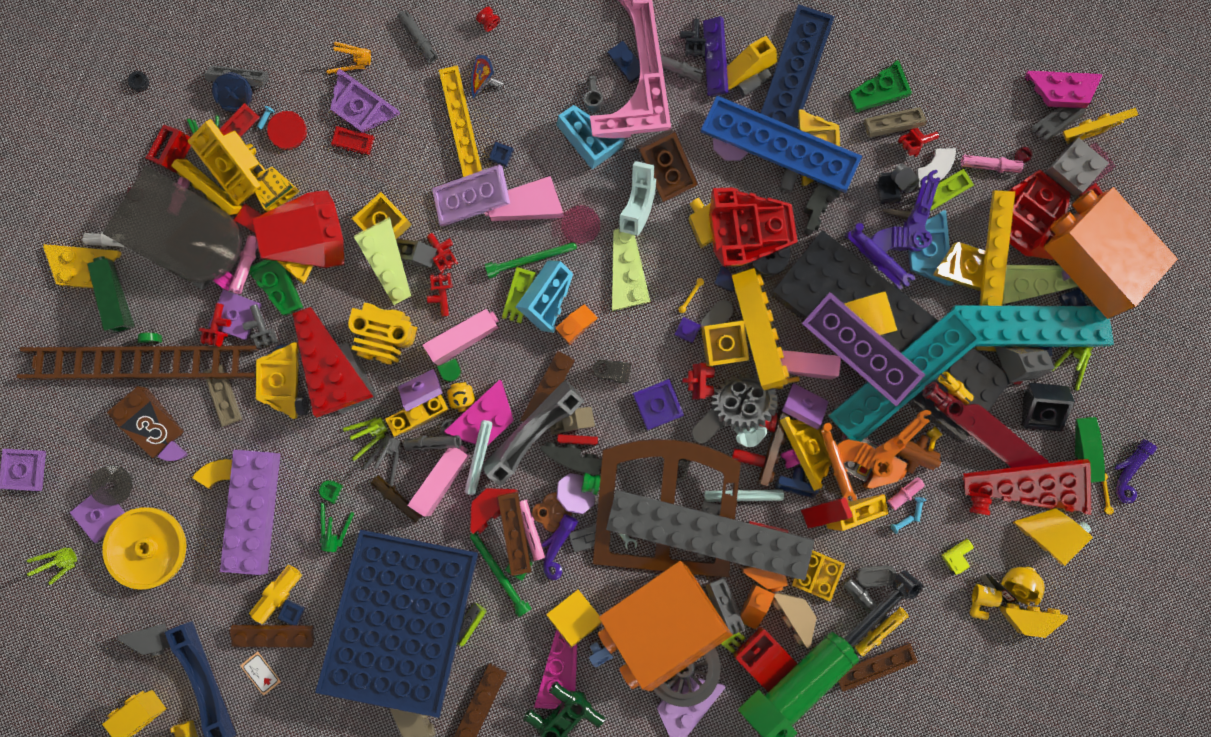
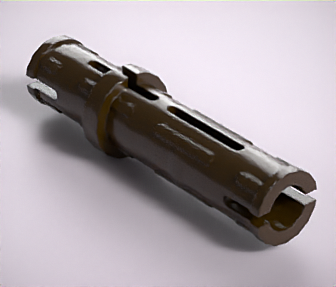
M377 475L370 483L371 486L383 495L385 500L388 499L414 523H417L423 516L407 506L409 501L395 490L396 487L394 485L391 486L380 475Z

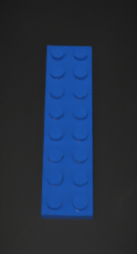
M716 96L701 128V133L844 193L847 192L862 158V155L720 96Z

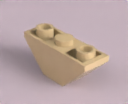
M773 592L775 595L772 603L777 611L782 610L785 615L782 619L787 627L794 629L796 633L793 635L799 645L803 644L806 648H809L817 618L810 606L803 598Z

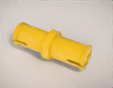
M945 371L942 373L946 379L939 375L938 381L948 389L952 396H956L964 405L969 404L965 397L970 401L973 400V394L966 390L964 384L953 378L949 372Z

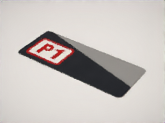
M990 573L980 576L989 587L1002 592V599L1006 603L1017 601Z

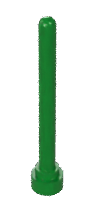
M572 242L500 264L486 263L485 268L488 278H494L497 274H500L499 272L573 251L577 248V245Z
M471 533L470 539L514 603L515 614L518 618L532 608L528 602L525 603L524 600L520 599L477 533Z

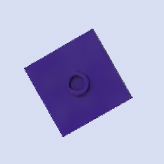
M670 379L632 393L647 431L684 416Z

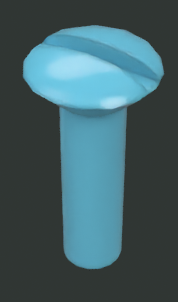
M264 106L265 112L257 125L260 129L265 125L269 115L275 112L268 106Z
M915 497L917 504L914 521L920 522L923 502L926 499Z
M910 515L897 524H890V527L895 534H898V530L914 521V518Z

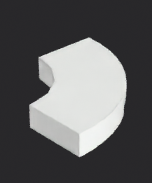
M956 148L936 149L931 163L926 167L916 170L919 180L921 181L932 170H938V173L933 175V178L939 177L942 180L952 168ZM919 181V184H918V186H917V189H920V186H921V185H920V181Z

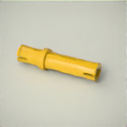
M899 607L897 611L875 630H870L867 633L868 636L855 645L858 653L865 656L874 646H879L882 639L909 618L907 612Z

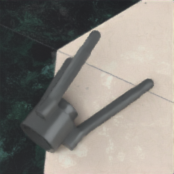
M386 435L385 439H382L380 445L363 466V469L368 468L381 450L382 453L374 466L375 469L379 467L386 453L393 455L395 452L389 484L393 486L399 454L402 450V447L399 446L401 441Z

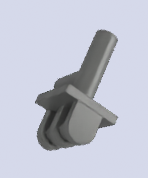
M258 305L250 306L254 320L245 322L242 325L245 331L257 327L258 333L251 335L257 349L261 348V345L268 346L271 342L277 343L275 329L266 330Z

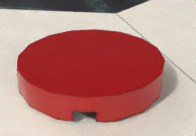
M282 111L270 119L267 133L275 146L283 150H292L298 148L303 140H305L307 127L305 121L298 114L292 111Z

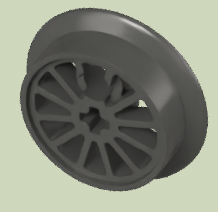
M714 648L705 654V662L698 664L693 662L687 666L688 672L680 671L669 684L664 682L655 688L654 692L665 702L678 707L694 706L706 700L715 690L720 678L721 665L716 649ZM708 665V673L696 670L697 667ZM695 673L706 676L703 684L695 677ZM691 677L699 685V689L693 691ZM681 678L678 691L675 692L671 687ZM686 679L689 692L687 694H682L684 682Z

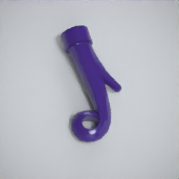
M1142 439L1137 446V450L1128 459L1115 466V470L1124 468L1116 485V495L1124 503H1132L1136 500L1137 491L1127 485V483L1147 458L1152 456L1157 449L1153 443ZM1124 490L1130 491L1129 497L1124 495Z
M564 514L560 521V526L553 535L541 544L542 547L550 545L543 564L544 573L550 580H557L562 575L561 566L553 562V560L578 523L575 518ZM551 567L556 569L555 574L552 573Z

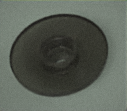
M115 465L104 466L92 475L89 482V491L97 502L103 505H117L126 500L130 495L133 485L130 474L122 467ZM108 482H113L114 487L112 489L106 487Z

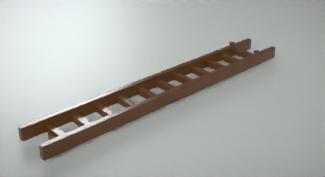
M256 346L20 347V351L23 353L37 354L33 356L32 369H35L34 374H17V378L20 380L256 379L255 373H238L240 352H258L259 348L257 349ZM161 352H174L172 373H159ZM181 352H194L192 373H179ZM200 352H213L212 373H199ZM220 352L233 353L231 373H218ZM44 353H56L54 374H42ZM64 353H76L74 374H61ZM83 353H95L93 374H81ZM103 353H115L113 374H101ZM122 353H135L133 373L120 374ZM142 353H154L152 373H140Z

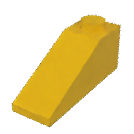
M885 494L849 501L848 505L853 517L826 524L827 529L844 531L887 515L888 509Z

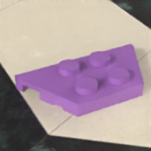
M338 69L337 84L334 87V98L330 108L333 113L362 133L400 114L399 110L344 71Z

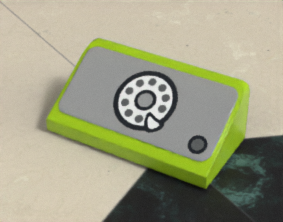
M473 603L463 618L458 644L461 647L466 644L487 612L485 608L477 603Z

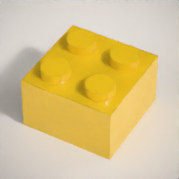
M382 192L352 218L364 231L390 217L396 239L411 226L408 219Z
M744 321L701 327L707 366L749 360Z
M153 690L146 693L142 691L128 698L124 702L125 705L120 709L117 708L108 714L107 717L109 719L102 725L111 737H132L167 708Z

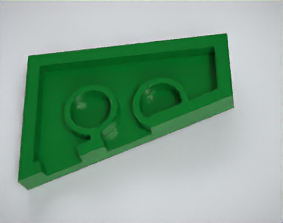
M897 60L892 66L879 72L876 77L851 91L849 98L855 113L910 97L912 91L901 64Z
M266 259L250 267L248 274L256 280L257 285L269 296L268 298L282 315L287 316L303 308L290 272L279 262Z

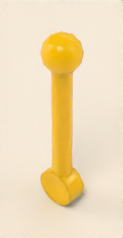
M702 278L697 279L696 286L684 302L683 306H680L678 308L680 313L686 312V307L688 303L690 302L698 288L704 284V280Z
M1105 473V481H1102L1106 503L1104 512L1111 515L1114 510L1110 507L1106 482L1108 476Z

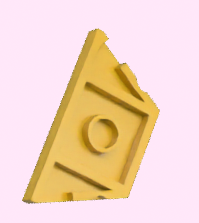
M1136 108L1111 116L1107 113L1099 116L1096 121L1092 122L1091 119L1079 123V126L1063 131V135L1067 144H1070L1078 137L1081 140L1090 138L1124 123L1123 120L1138 116Z
M798 110L799 130L840 146L839 125L825 121L823 118L811 115L804 110ZM801 175L802 186H806L814 181Z
M956 242L934 271L933 276L981 291L986 251Z
M46 244L43 246L55 282L60 286L93 289L87 264L92 263L93 259L105 256V258H109L114 262L116 258L121 256L120 251Z
M293 342L256 360V400L289 415L292 419L297 418L295 399L298 396V342Z
M790 417L781 419L780 422L813 490L822 488L821 481L823 477L827 476L831 462L825 448L826 445L820 427L817 430L798 419L790 420Z

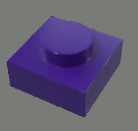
M683 317L675 336L692 344L701 325Z

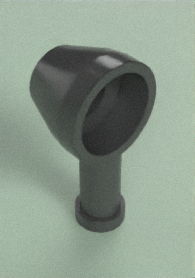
M589 76L587 78L589 92L584 96V103L591 112L596 113L601 110L603 105V95L596 89V77Z

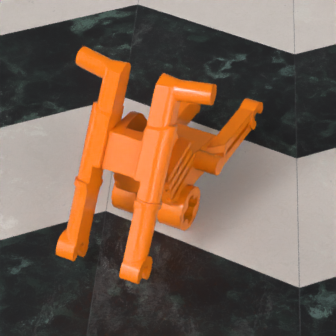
M924 410L918 413L916 418L904 430L877 448L854 440H844L837 445L831 434L832 425L830 423L824 424L821 434L834 470L833 475L836 476L843 495L842 498L846 497L848 503V496H851L854 501L857 500L847 475L848 470L844 467V462H855L868 470L871 468L874 474L879 477L890 476L894 469L892 464L893 457L904 449L906 444L930 422L929 419H924V416L930 415L931 412ZM878 464H888L886 466L888 471L879 473L878 470L880 468Z

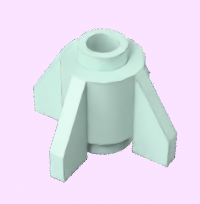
M759 425L758 430L753 426L750 427V432L747 431L746 427H743L741 432H739V427L737 426L734 429L738 434L736 436L737 442L745 447L758 445L767 434L766 427Z

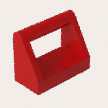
M163 124L146 159L177 173V170L171 165L174 160L185 158L191 147L188 143L191 137L178 129ZM168 132L172 133L160 158L156 159L155 157Z

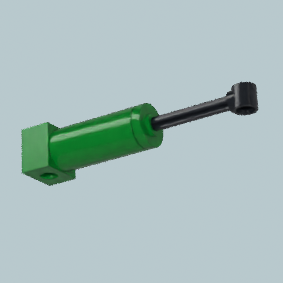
M908 571L900 572L894 579V590L845 638L831 631L765 696L758 689L738 711L761 737H794L797 732L792 726L860 661L854 653L853 647L902 599L915 598L921 592L923 584Z

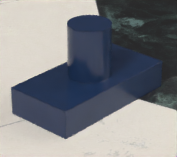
M621 41L607 52L608 56L630 84L640 77L639 61L624 41Z
M800 467L794 468L792 479L780 476L775 484V489L814 498L819 489L814 491L810 483L804 482L806 473Z

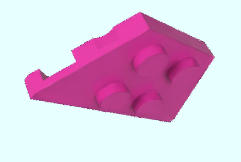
M1027 71L1025 78L1027 81L1031 80L1035 84L1034 90L1049 107L1087 108L1099 85L1102 74Z
M498 380L456 419L444 433L451 436L459 435L461 440L476 445L481 422L483 420L492 422V428L488 441L489 445L514 421L502 381Z

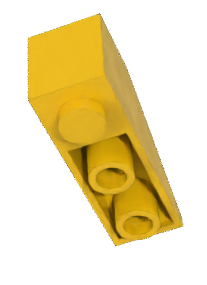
M767 36L750 44L727 66L728 90L777 63L776 48Z

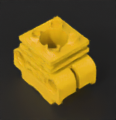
M364 303L362 310L352 308L348 322L349 329L364 338V340L354 338V342L362 346L352 345V350L357 352V356L368 360H373V357H375L376 360L388 365H392V362L398 363L399 361L391 353L401 354V351L393 346L400 348L410 347L414 342L417 327L411 326V322H409L410 317L405 316L404 312L383 310L369 303ZM401 333H404L403 337L401 339H398L399 335Z

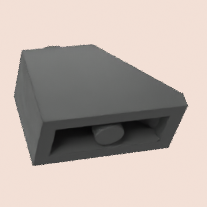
M396 240L402 261L431 268L434 262L432 258L435 257L437 251L436 248L420 241Z
M165 623L118 636V640L142 655L150 653L151 657L163 654V650L170 647L165 635L167 631Z

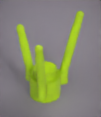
M1069 347L1054 364L1056 369L1072 351L1074 352V357L1079 359L1076 370H1080L1075 391L1079 390L1091 351L1094 347Z
M375 417L371 420L343 428V431H348L363 426L368 427L350 436V440L369 432L372 436L376 435L371 442L352 458L353 461L363 455L377 441L386 437L384 433L388 429L381 417L378 419Z
M64 547L58 551L27 559L28 563L56 556L53 561L28 572L27 576L34 575L55 564L59 568L64 567L48 582L49 585H52L68 570L75 567L74 563L77 562V556L71 548Z

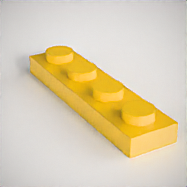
M187 159L174 160L171 166L177 170V173L181 177L188 179L195 189L202 191L208 200L220 206L221 211L228 215L239 213L243 206L241 204L237 206L222 188Z

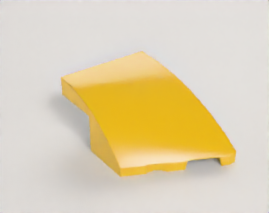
M1056 508L1013 522L1044 551H1048L1062 566H1065L1093 538L1078 523Z

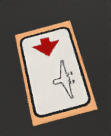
M258 651L240 665L263 696L281 682Z

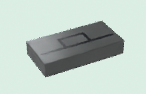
M596 525L569 534L574 552L594 547Z

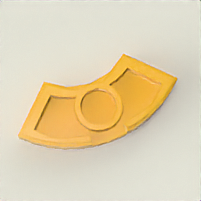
M223 459L208 463L199 469L192 478L208 489H211L219 481L230 480L232 460Z

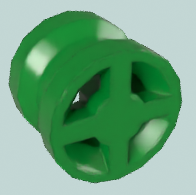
M584 473L581 492L586 493L588 491L592 492L593 495H597L601 475L590 476L589 473Z

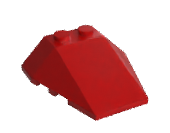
M1039 169L1009 190L1015 192L1009 244L1025 256L1053 260L1054 258L1046 251L1044 246L1055 236V233L1050 229L1051 225L1068 213L1070 193Z
M736 188L712 189L709 220L714 254L722 266L745 265L798 242L792 204L772 198L758 197L754 193L747 194L738 191Z
M327 190L306 193L252 219L261 259L295 262L300 265L308 264L320 268L336 267L345 264L344 242L335 203Z

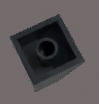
M1029 383L1023 397L1022 428L1062 432L1075 403L1069 386Z

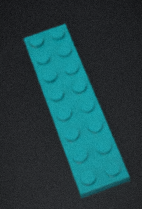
M1096 306L953 307L983 338L975 346L1110 347L1114 345L1110 318L1107 319Z
M953 308L901 353L926 375L897 406L873 385L866 382L832 411L829 417L850 440L863 441L983 338Z

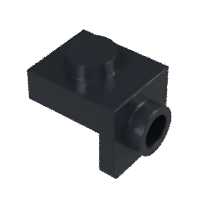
M892 172L880 173L878 175L876 189L880 204L900 203L901 194L898 185L891 178Z

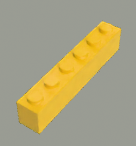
M755 268L732 275L763 390L788 384L786 378L789 377L787 366H783L781 362L784 354L781 346L777 347L776 340H779L776 328L772 329L771 322L774 321L771 310H767L766 307L769 300L766 291L762 292L761 286L764 285L761 273L757 274Z

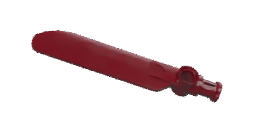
M931 382L924 388L922 395L925 398L931 399L940 412L948 416L1011 468L1049 463L1047 459L981 405H964L949 392L941 390L936 382Z

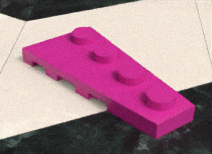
M558 630L555 633L534 708L556 709L562 701L549 693L550 687L556 681L569 692L576 691L577 644L571 648Z

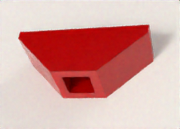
M486 488L471 503L470 531L473 534L477 531L482 533L489 526L487 522L491 518L495 520L501 515L497 495L512 492L519 493L517 489Z

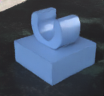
M597 642L590 645L594 654L589 659L593 666L598 667L613 658L606 647L602 649Z

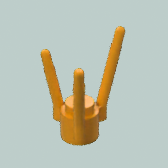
M334 42V45L339 47H333V50L353 54V61L357 62V65L330 69L326 73H337L338 69L342 71L365 69V65L370 66L371 50Z

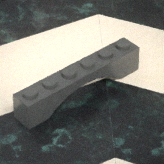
M564 380L483 463L482 467L486 476L501 487L515 473L518 464L531 445L548 428L563 418L570 416L584 402L579 391Z

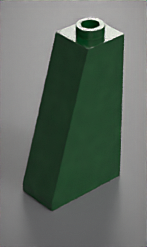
M105 256L94 258L93 262L87 265L104 331L118 333L134 328L135 325L113 260L105 258Z

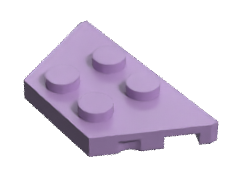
M691 677L693 691L699 689V685ZM681 678L671 688L675 692L678 691ZM686 679L684 682L682 694H687L689 692ZM698 679L702 684L705 682L703 679ZM717 684L713 693L706 700L694 706L678 707L661 700L657 705V710L669 737H687L726 688L725 685Z

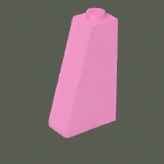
M551 176L507 190L510 204L484 213L486 217H490L491 221L564 217Z
M485 309L423 344V347L435 364L438 366L442 365L498 329L496 323L499 320L493 311L489 313Z
M783 351L784 358L781 359L783 366H787L788 372L791 375L828 380L839 377L840 356Z
M462 445L459 446L460 448H448L407 506L424 517L431 516L470 457L466 453L468 449Z

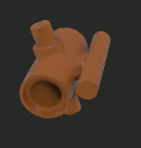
M922 434L920 440L916 441V443L909 441L905 448L896 454V456L908 460L907 472L913 474L919 465L930 470L940 467L941 454L934 450L932 452L928 450V445H926L929 440L928 436Z

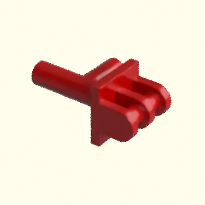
M913 128L909 134L901 136L898 139V143L903 144L902 147L904 150H908L907 154L909 156L914 155L917 157L923 144L938 139L939 134L938 132L923 135L918 128Z
M433 233L427 236L432 247L437 249V256L432 259L441 273H444V270L447 268L451 269L453 264H459L449 249L450 246L454 245L450 238L439 243Z
M447 273V275L443 276L442 274H439V276L430 275L431 290L438 289L439 295L427 296V303H440L441 316H449L446 288L453 287L451 274ZM443 281H448V285H444ZM435 282H439L440 286H435Z
M216 303L210 329L199 328V331H202L200 338L202 344L220 347L223 344L224 336L228 337L227 333L218 331L219 326H231L230 319L221 318L223 304Z

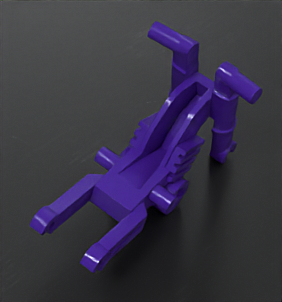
M932 170L921 179V186L914 208L903 227L894 226L878 231L871 239L862 233L864 226L861 223L856 224L854 229L845 233V238L851 241L878 268L877 270L886 275L899 290L903 286L907 287L910 285L907 278L913 281L915 277L901 268L893 260L894 258L888 256L886 252L889 250L905 251L907 249L911 252H919L931 244L932 235L925 229V225L940 181L939 177L933 178V175L937 174L938 170Z

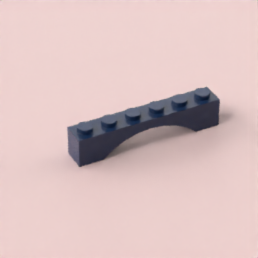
M193 621L166 631L165 635L171 651L178 658L192 684L200 711L201 728L204 737H234L236 732Z

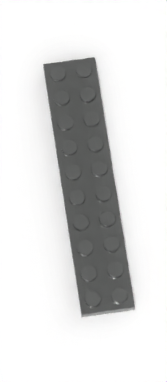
M620 490L615 492L606 528L609 531L801 580L806 579L815 541Z

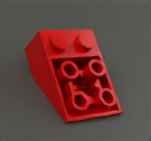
M762 626L733 653L736 660L768 692L797 665V662Z

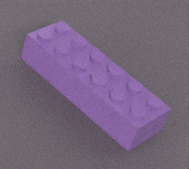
M830 292L802 323L895 406L926 375Z
M233 450L220 572L253 575L268 573L281 453Z

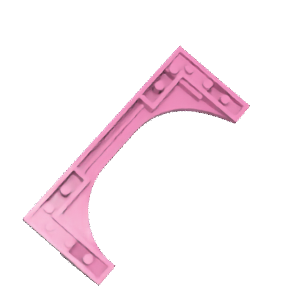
M618 0L628 12L633 23L640 66V79L632 98L620 110L613 114L590 116L592 136L601 138H629L631 134L671 130L652 0Z

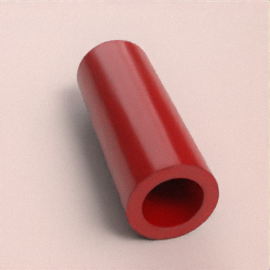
M734 448L732 453L733 459L762 468L764 466L766 456Z

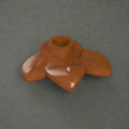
M557 492L547 494L542 503L536 504L532 510L533 518L537 522L542 523L545 530L549 532H555L560 526L559 522L564 514L572 515V512L566 511L558 501ZM541 509H544L546 511V514L543 517H541L539 514Z

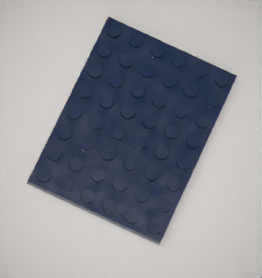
M360 530L315 693L440 718L478 553Z

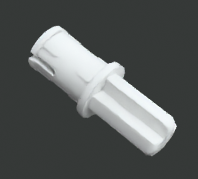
M106 232L101 234L85 233L82 238L85 245H101L103 248L107 246H125V241H122V239H125L124 235H112Z

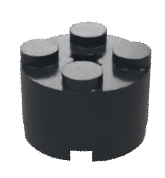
M786 247L771 253L769 260L764 256L749 262L750 269L755 268L757 274L761 273L762 278L775 277L787 266L790 258V249Z

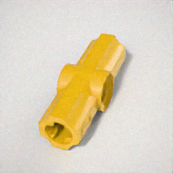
M287 565L278 578L271 582L263 591L262 598L249 613L251 618L256 622L264 624L275 609L285 602L290 595V590L301 579L302 574L291 565Z

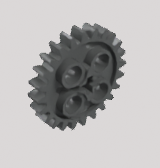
M739 374L737 379L732 375L731 381L724 379L725 385L718 384L719 389H715L712 396V409L714 410V416H718V421H724L725 427L731 424V430L737 426L739 427V432L742 431L743 427H746L747 431L750 432V427L753 426L758 430V424L765 426V420L771 421V415L775 416V409H777L775 389L764 391L760 381H758V375L754 376L753 379L750 378V374H747L746 378Z

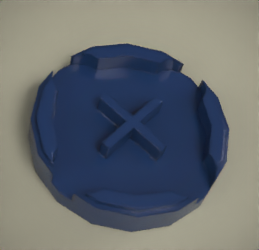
M233 72L224 73L212 85L214 100L226 111L236 112L244 103L248 106L252 100L251 86L239 74Z

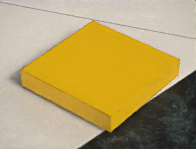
M579 590L575 591L546 614L571 648L602 624L599 614Z

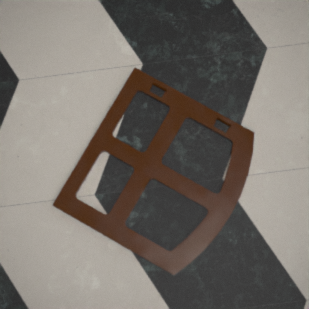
M670 439L637 440L603 449L593 564L666 571L681 561L688 566L692 574L729 577L731 561L715 558L714 562L672 559L669 556L670 546L656 543L655 555L652 557L611 553L609 550L611 531L606 530L614 500L618 463L646 457H663L664 466L660 501L671 504L675 502L678 461L680 459L694 461L720 471L724 474L720 514L718 516L734 520L741 463L712 448L692 442ZM726 483H733L732 495L725 494Z

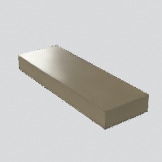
M921 107L866 118L863 124L870 138L926 126L927 120Z
M219 365L218 373H226L224 365ZM212 368L203 371V373H212ZM206 379L221 427L242 421L229 379Z

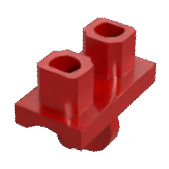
M706 363L693 364V371H688V378L682 379V383H688V391H692V400L706 399V397L714 395V387L706 385V378L714 377V367L706 366Z

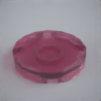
M577 205L564 214L562 231L570 242L587 244L597 237L600 230V219L592 208L585 205Z

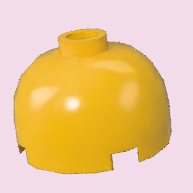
M1031 567L1012 568L1001 581V585L1019 603L1029 605L1030 602H1035V605H1038L1043 598L1045 591L1044 581L1037 574L1036 570Z

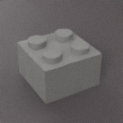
M1078 137L1065 148L1045 173L1066 189L1073 197H1076L1088 188L1109 163Z

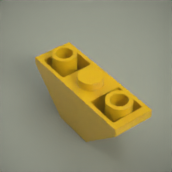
M440 394L409 411L403 409L385 420L393 436L396 437L434 420L447 411L448 407Z
M1007 603V607H999V610L1018 633L1027 636L1046 638L1068 619V615L1061 614L1059 609L1047 608V612L1040 611V607L1027 606V609H1022L1020 605Z

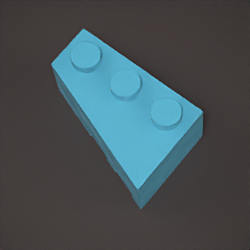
M573 105L558 115L556 126L591 169H594L622 149L625 142L624 138L592 136L590 115Z
M547 261L516 305V308L541 331L554 333L557 315L561 313L562 309H560L563 297L567 295L573 273L561 261Z

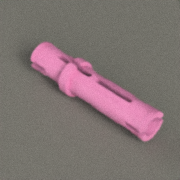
M963 154L961 167L998 171V173H1003L1004 171L1021 173L1023 161L1009 160L1005 157H1000L999 159Z
M255 236L247 237L245 247L239 254L240 261L229 287V290L233 293H242L251 264L256 259L255 253L258 245Z
M527 500L520 501L524 531L533 561L540 560L546 556L544 555L534 524L535 519L531 515Z

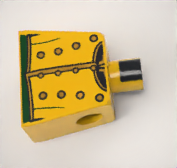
M259 164L252 170L261 184L255 191V194L267 212L285 204L300 192L273 167L265 170Z

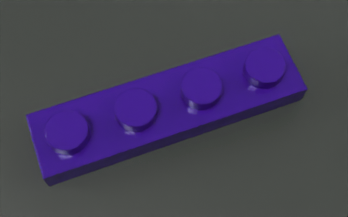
M718 16L703 21L704 39H706L707 92L710 97L729 93L724 18Z

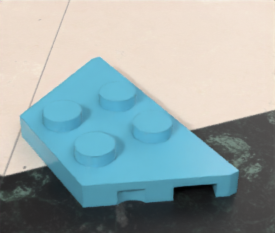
M946 210L927 220L925 229L931 233L932 242L928 247L919 252L908 250L910 271L946 286H952L953 282L933 276L934 271L950 250Z

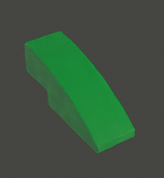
M1096 417L1075 419V457L1078 460L1088 459L1090 461L1091 483L1105 481L1101 433Z

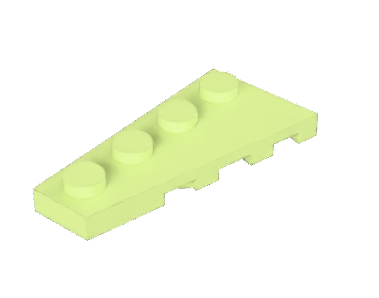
M390 217L354 235L356 242L393 305L410 297L411 293Z
M620 229L613 230L612 311L650 303L635 235L620 232Z
M1007 265L1002 305L1079 286L1071 278L1063 281L1061 274L1063 268L1061 266Z

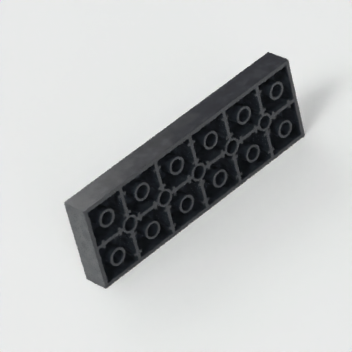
M823 230L770 294L797 317L805 321L829 292L842 303L886 292L897 331L881 336L900 353L938 322L935 317ZM974 348L970 349L946 370L953 378L961 381L964 384V388L973 394L972 401L965 397L969 404H979L987 411L1010 383L1003 370ZM937 377L933 382H936L941 390L948 392V389L938 381ZM923 390L908 402L919 413L924 410L930 411L931 414L925 417L956 442H963L970 435L948 416L940 412L931 399L925 398L922 395Z

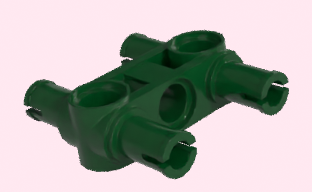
M556 681L550 687L549 693L562 701L547 718H542L532 709H529L523 719L536 728L541 737H568L567 734L581 719L585 718L596 728H599L603 724L605 717L591 708L592 705L587 701L586 695L583 692H569Z

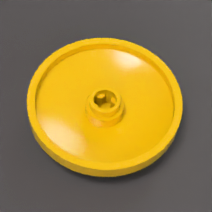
M136 508L120 515L110 525L103 541V559L107 570L119 583L133 589H150L168 582L179 571L186 555V538L181 525L169 513L157 508Z

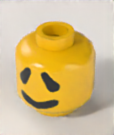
M466 382L450 385L451 388L447 390L449 405L452 409H458V412L466 411L469 406L475 403L472 386L466 385Z

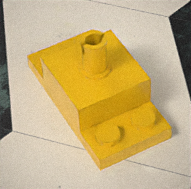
M210 119L204 122L188 140V143L237 206L247 200L261 186L251 172L260 164L254 157L256 149L249 150L253 145H245L236 131L223 136L219 128Z

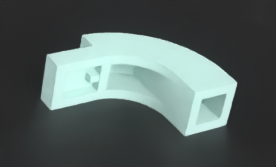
M637 161L633 164L632 190L627 206L620 214V232L638 236L645 226L656 188L654 165Z

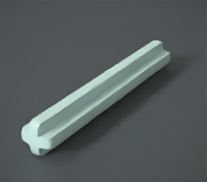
M483 420L481 422L466 483V494H476L492 428V422Z
M733 490L726 491L725 494L732 495ZM738 490L737 501L784 500L783 490ZM705 491V501H721L722 491Z

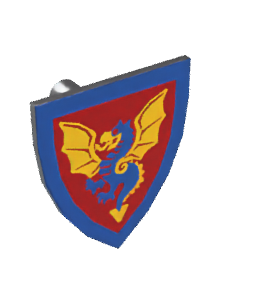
M477 55L471 77L473 100L476 99L487 84L499 89L503 85L501 80L493 78L495 74L492 60L485 55Z

